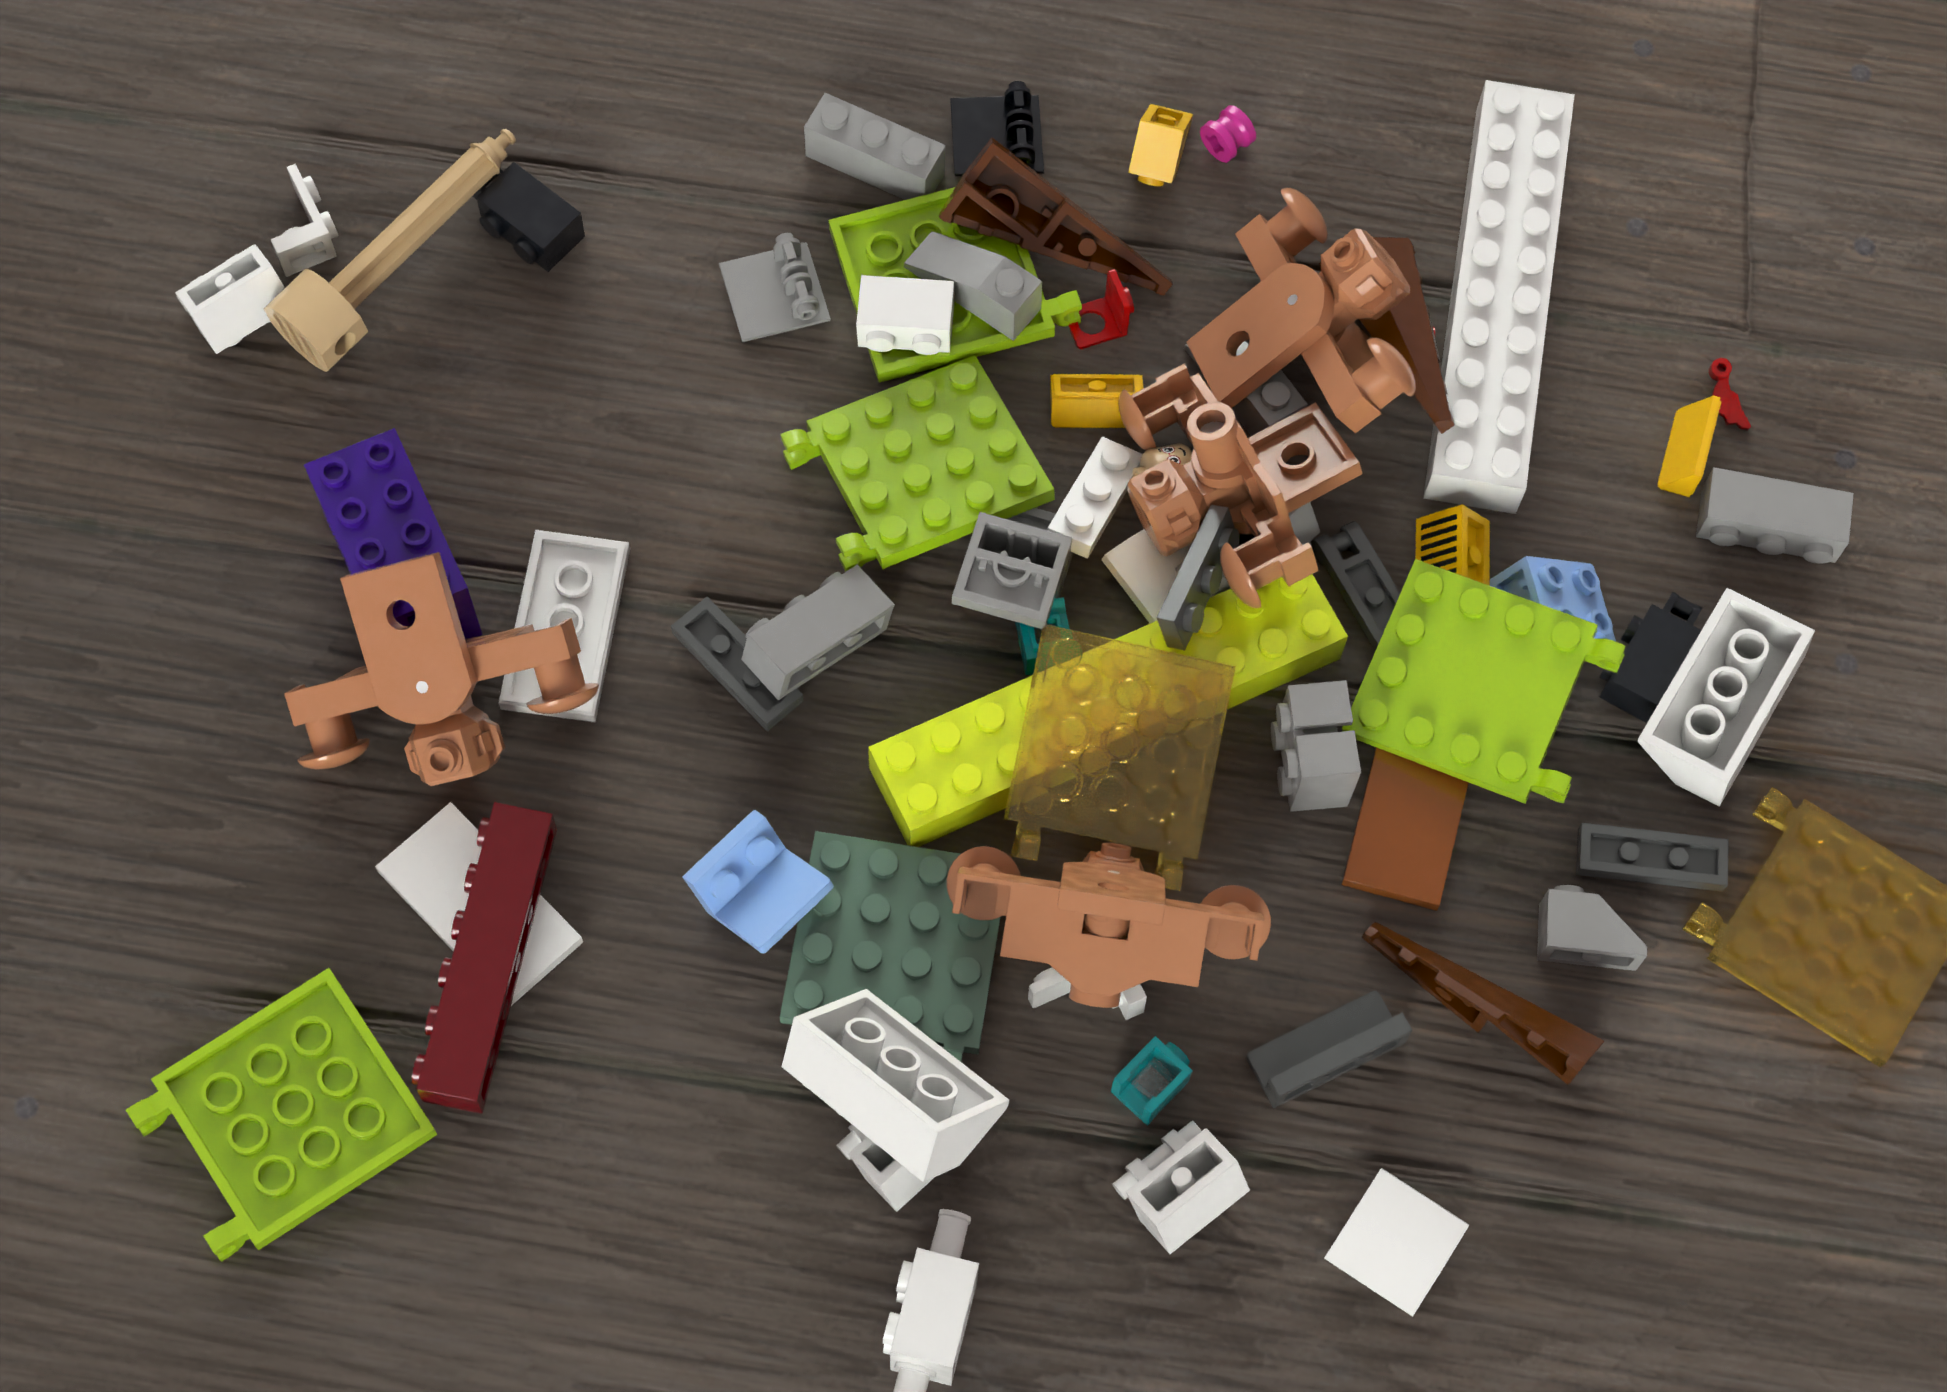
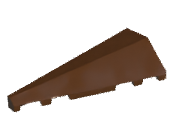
M991 137L965 171L938 215L945 222H953L976 230L980 234L1006 240L1019 245L1021 248L1086 270L1091 269L1107 275L1109 270L1115 269L1121 282H1129L1153 290L1163 296L1173 285L1170 278L993 137Z
M1373 237L1396 262L1410 286V294L1377 320H1358L1371 338H1379L1388 342L1405 358L1415 377L1416 390L1413 396L1440 433L1443 434L1455 426L1446 397V394H1448L1447 388L1441 375L1440 357L1429 309L1424 300L1421 286L1423 284L1414 256L1416 253L1415 248L1408 238Z
M1377 922L1370 925L1362 936L1366 942L1477 1033L1490 1021L1567 1085L1573 1081L1604 1043V1040Z

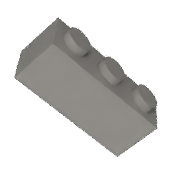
M824 93L804 126L805 153L807 157L904 200L934 193L945 175L946 145L830 94Z
M1713 467L1701 490L1696 537L1709 539L1712 543L1719 546L1741 545L1757 548L1759 552L1768 555L1784 553L1803 557L1811 563H1836L1849 544L1854 493Z
M857 564L843 574L840 572L833 573L823 581L818 590L809 596L799 595L786 605L782 613L771 620L763 618L756 622L746 633V643L741 660L777 700H780L887 629L895 604Z

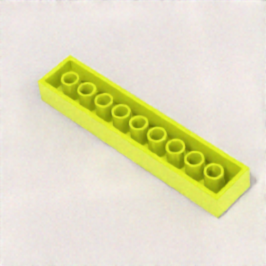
M1313 574L1289 587L1284 579L1280 577L1256 590L1261 601L1260 608L1249 607L1235 595L1232 589H1228L1209 598L1204 609L1202 626L1197 633L1192 634L1185 651L1167 647L1159 623L1155 621L869 746V769L907 845L920 847L1340 660L1348 635Z

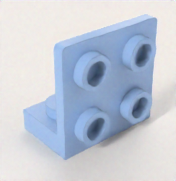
M1525 556L1490 579V586L1597 624V633L1594 637L1596 639L1616 641L1612 621L1608 616L1600 589V581L1594 566L1590 563Z
M756 810L747 815L682 876L709 915L760 953H766L834 887L827 876L786 849L766 817Z

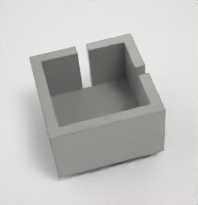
M1347 680L1288 685L1283 703H1277L1276 706L1277 721L1271 722L1272 747L1274 751L1281 750L1283 766L1278 767L1277 770L1279 793L1281 796L1288 795L1290 812L1348 807L1361 774L1355 731H1337V726L1352 725L1353 723Z

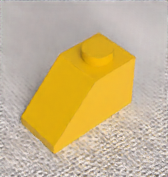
M1150 104L1139 123L1128 173L1138 175L1137 180L1151 186H1163L1164 182L1172 183L1179 168L1193 114Z

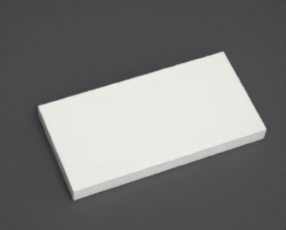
M535 530L515 628L533 624L534 631L556 626L560 622L572 618L581 649L577 656L585 684L598 683L599 688L591 700L575 709L555 714L536 713L526 705L527 702L542 696L535 670L530 668L504 675L499 698L501 710L596 722L630 553L629 542Z
M450 802L375 867L378 873L454 951L456 940L451 939L454 917L458 910L465 911L469 893L464 892L466 873L470 863H478L482 847L477 846L478 829ZM541 895L538 900L511 1006L583 943L582 937Z

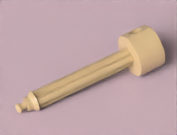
M502 129L500 131L501 134L496 139L488 136L482 143H471L470 148L329 283L314 271L307 268L303 270L264 308L269 320L283 338L314 366L325 372L329 371L368 333L361 316L355 308L495 174H500L501 162L507 157L505 149L510 144L513 145L516 142L515 136L511 131Z

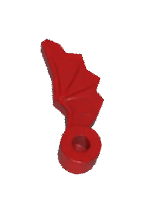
M1718 358L1710 365L1708 372L1710 377L1717 381L1712 391V396L1720 397L1721 405L1718 415L1723 417L1726 425L1735 424L1739 429L1748 431L1751 424L1741 408L1738 394L1732 391L1729 385L1732 365L1729 360Z

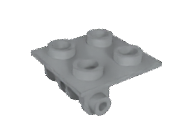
M791 233L778 235L775 239L776 244L771 251L719 263L742 342L831 321L807 242L800 243Z

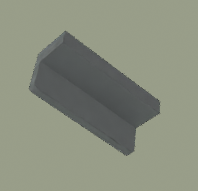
M1372 991L1248 1052L1246 1059L1274 1109L1405 1044L1412 1032V1028L1403 1012L1392 1017L1380 994L1377 991Z

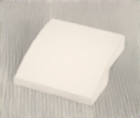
M1143 529L1106 553L1102 561L1151 624L1157 621V616L1177 576L1175 568L1184 561L1192 544L1169 556H1164L1159 553L1147 532Z
M1381 1168L1324 1259L1413 1317L1468 1229L1469 1224Z

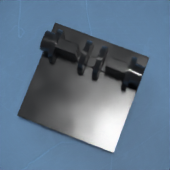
M1011 82L1004 96L950 98L955 177L963 176L991 137L1036 173L1044 174L1039 95H1031L1030 89L1026 87L1024 82Z

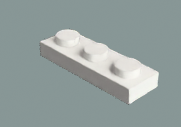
M1101 437L1048 526L1047 531L1072 537L1071 552L1088 559L1126 494L1129 480L1133 478V469L1139 467L1142 453Z

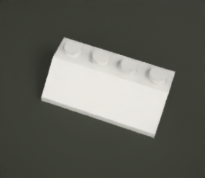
M1726 588L1639 736L1638 743L1676 785L1720 807L1805 658L1815 630Z
M868 989L793 1018L782 1068L922 1182H926L960 1166L1008 1107L1009 1099Z

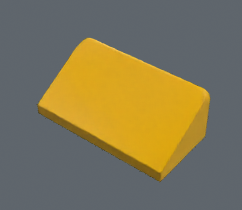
M1050 375L1051 425L1055 428H1125L1119 412V395L1124 389L1130 395L1144 389L1142 375Z
M1711 396L1686 405L1675 413L1657 483L1658 488L1686 497H1690L1695 492L1704 474L1721 405L1720 397Z

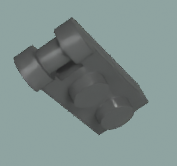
M1352 521L1341 526L1340 533L1331 537L1327 534L1319 536L1311 541V545L1316 559L1327 569L1374 651H1376L1400 592L1360 525L1356 521ZM1349 550L1354 553V556L1344 560L1340 553Z

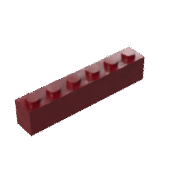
M494 802L490 818L483 817L480 822L477 834V846L482 847L477 864L470 863L464 883V892L469 893L465 911L458 910L456 912L452 925L451 939L456 940L452 958H444L439 972L438 986L443 988L439 1006H431L426 1020L425 1035L430 1036L425 1055L418 1054L413 1067L412 1084L417 1085L416 1090L423 1102L483 1114L557 832L552 813Z

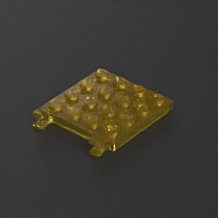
M1043 625L1004 815L1005 820L1018 822L1010 856L1037 861L1041 842V827L1160 852L1154 874L1165 878V889L1180 891L1183 879V857L1198 859L1236 666L1052 625Z
M1771 787L1767 795L1761 799L1752 815L1783 832L1729 922L1725 924L1722 917L1714 909L1701 902L1696 911L1690 915L1682 930L1713 946L1706 959L1881 1068L1889 1060L1947 958V886L1808 800L1804 799L1798 808L1795 809L1787 796Z

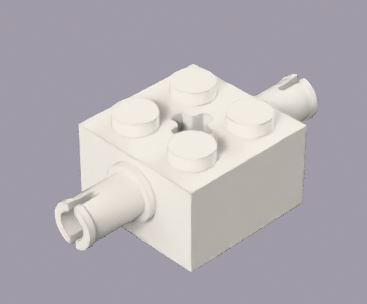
M940 1209L930 1251L917 1247L914 1262L903 1261L896 1292H898L896 1302L902 1303L900 1314L890 1312L883 1337V1353L890 1355V1370L898 1372L893 1392H926L929 1380L952 1385L977 1286L979 1263L961 1259L966 1232L971 1222V1217L964 1213Z

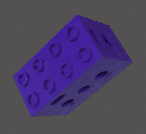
M395 428L304 464L323 514L350 574L440 552L465 639L483 635L468 587ZM397 600L393 606L395 620L403 626H412L415 621L413 607L406 601Z

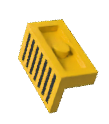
M1463 504L1416 518L1415 559L1490 586V521Z

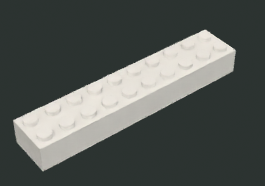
M1485 81L1476 110L1441 365V375L1448 393L1446 397L1455 426L1441 434L1433 424L1424 499L1516 514L1526 491L1575 94L1496 81Z

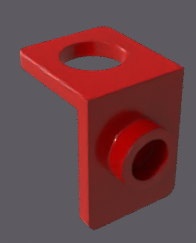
M1115 269L1109 270L1107 273L1105 297L1082 304V310L1079 311L1080 317L1087 313L1100 315L1105 322L1104 329L1097 334H1087L1080 329L1078 322L1068 324L1078 349L1126 336L1128 333L1129 316L1131 313H1134L1133 299L1129 289L1126 286H1122Z

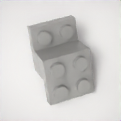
M1033 508L1009 519H1004L979 512L952 594V604L1045 630L1054 599L1060 598L1073 556V552H1071L1072 537L1047 531L1056 513Z

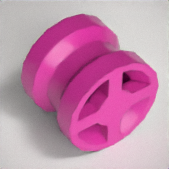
M1229 105L1219 113L1217 121L1210 120L1200 128V136L1210 154L1217 160L1227 163L1237 155L1239 147L1246 148L1256 140V131L1251 120L1241 109Z

